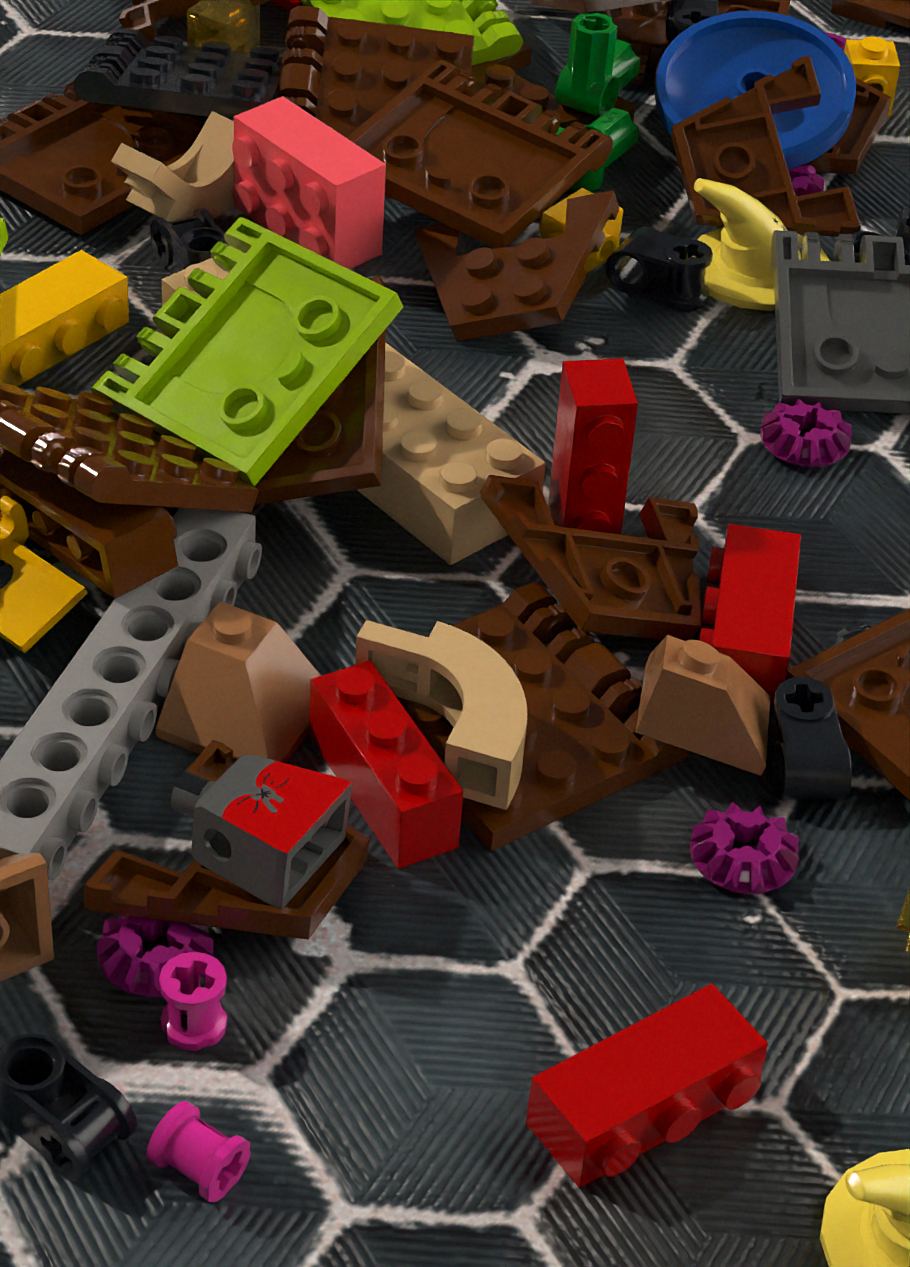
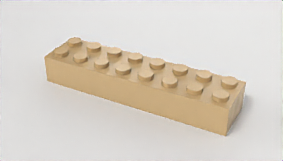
M210 258L161 279L162 306L178 287H184L199 295L188 284L187 278L195 268H199L222 280L227 276L228 272L221 269L213 258ZM386 343L381 486L358 489V491L449 565H452L509 535L481 498L480 490L488 475L538 481L543 493L546 462Z

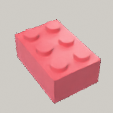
M284 96L234 116V141L232 143L234 186L232 195L234 206L264 228L348 269H352L382 255L385 163Z

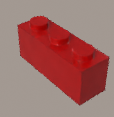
M623 358L563 361L548 500L551 516L556 526L621 535L638 401Z
M728 524L724 548L712 546L707 583L718 584V588L709 586L706 588L701 623L711 624L713 629L701 627L699 641L711 645L718 653L730 656L770 695V703H774L775 692L780 683L786 679L790 659L801 534Z
M369 660L310 679L309 737L335 776L352 782L351 800L397 869L459 848L463 790L373 663Z
M711 983L531 1077L526 1125L578 1188L604 1174L609 1177L616 1176L628 1169L639 1155L664 1141L669 1143L680 1141L689 1135L700 1121L724 1108L734 1110L746 1104L760 1088L768 1042Z

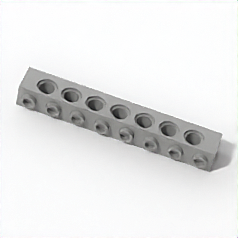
M179 508L175 513L173 520L176 525L177 536L174 539L178 566L114 599L1 758L0 860L15 854L41 853L47 863L48 879L54 880L60 874L71 842L79 831L86 832L90 828L96 816L98 801L109 785L116 786L122 779L127 766L128 756L137 742H144L150 736L155 725L157 712L166 700L187 640L220 601L234 606L237 590L244 579H252L256 574L262 556V546L260 543L255 542L256 516L237 511Z

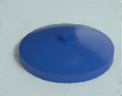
M736 11L704 19L684 30L669 44L661 57L657 69L655 101L659 117L671 135L673 125L726 97H729L730 100L754 88L756 81L769 74L775 77L790 69L792 62L810 55L821 91L820 104L772 114L787 168L790 169L820 157L831 149L844 135L851 121L856 97L855 74L849 59L838 44L813 25L797 18L774 12Z

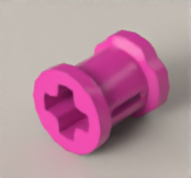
M200 952L182 953L169 959L162 967L159 977L161 995L167 1001V1005L163 1008L161 1015V1028L166 1034L168 1042L181 1050L198 1051L204 1047L217 1044L225 1035L227 1027V1014L220 1003V999L225 994L227 986L224 966L218 959ZM201 973L205 976V987H200ZM182 1015H187L186 1030L182 1027Z
M182 1101L170 1109L159 1122L150 1138L146 1155L148 1160L157 1167L163 1168L170 1165L199 1185L200 1196L209 1202L215 1203L222 1199L240 1179L251 1156V1144L238 1135L231 1138L227 1137L200 1119L201 1113L198 1107L188 1101Z

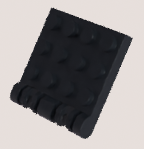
M120 28L108 37L106 44H103L89 61V65H86L77 75L73 87L76 95L86 102L209 116L213 111L228 119H234L235 115L277 99L280 74L283 68V57H279L280 52L278 50L265 47L251 48L250 53L231 51V45L223 42H203L202 47L183 45L181 38L173 36L154 37V42L147 41L139 30Z

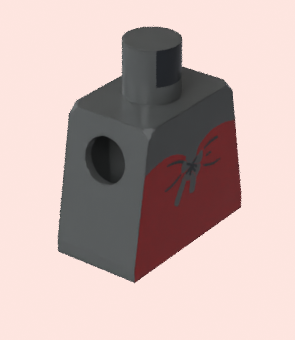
M250 754L241 756L217 781L191 771L184 772L174 786L170 804L172 810L194 818L191 854L197 863L271 906L282 910L346 838L352 782Z

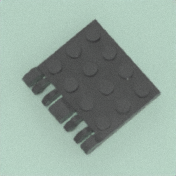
M774 230L771 244V268L774 272L779 403L793 406L796 400L800 399L806 405L812 406L821 402L824 410L910 414V265H905L903 238L863 235L859 253L860 263H855L852 234H839L834 247L836 261H821L819 234L817 232H805L802 245V260H799L797 231Z

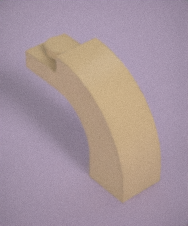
M213 111L190 149L171 165L165 166L162 162L123 143L120 144L111 160L113 164L128 175L124 183L132 188L126 200L159 218H163L167 222L192 217L195 210L202 208L208 210L212 219L234 206L232 195L234 186V155L232 151L234 121Z
M366 620L356 637L355 665L370 660L396 697L423 704L444 716L453 726V730L446 742L444 764L462 788L463 797L507 810L521 778L527 727L525 693L512 668L494 649L480 639L461 629L439 621L436 622L429 637Z

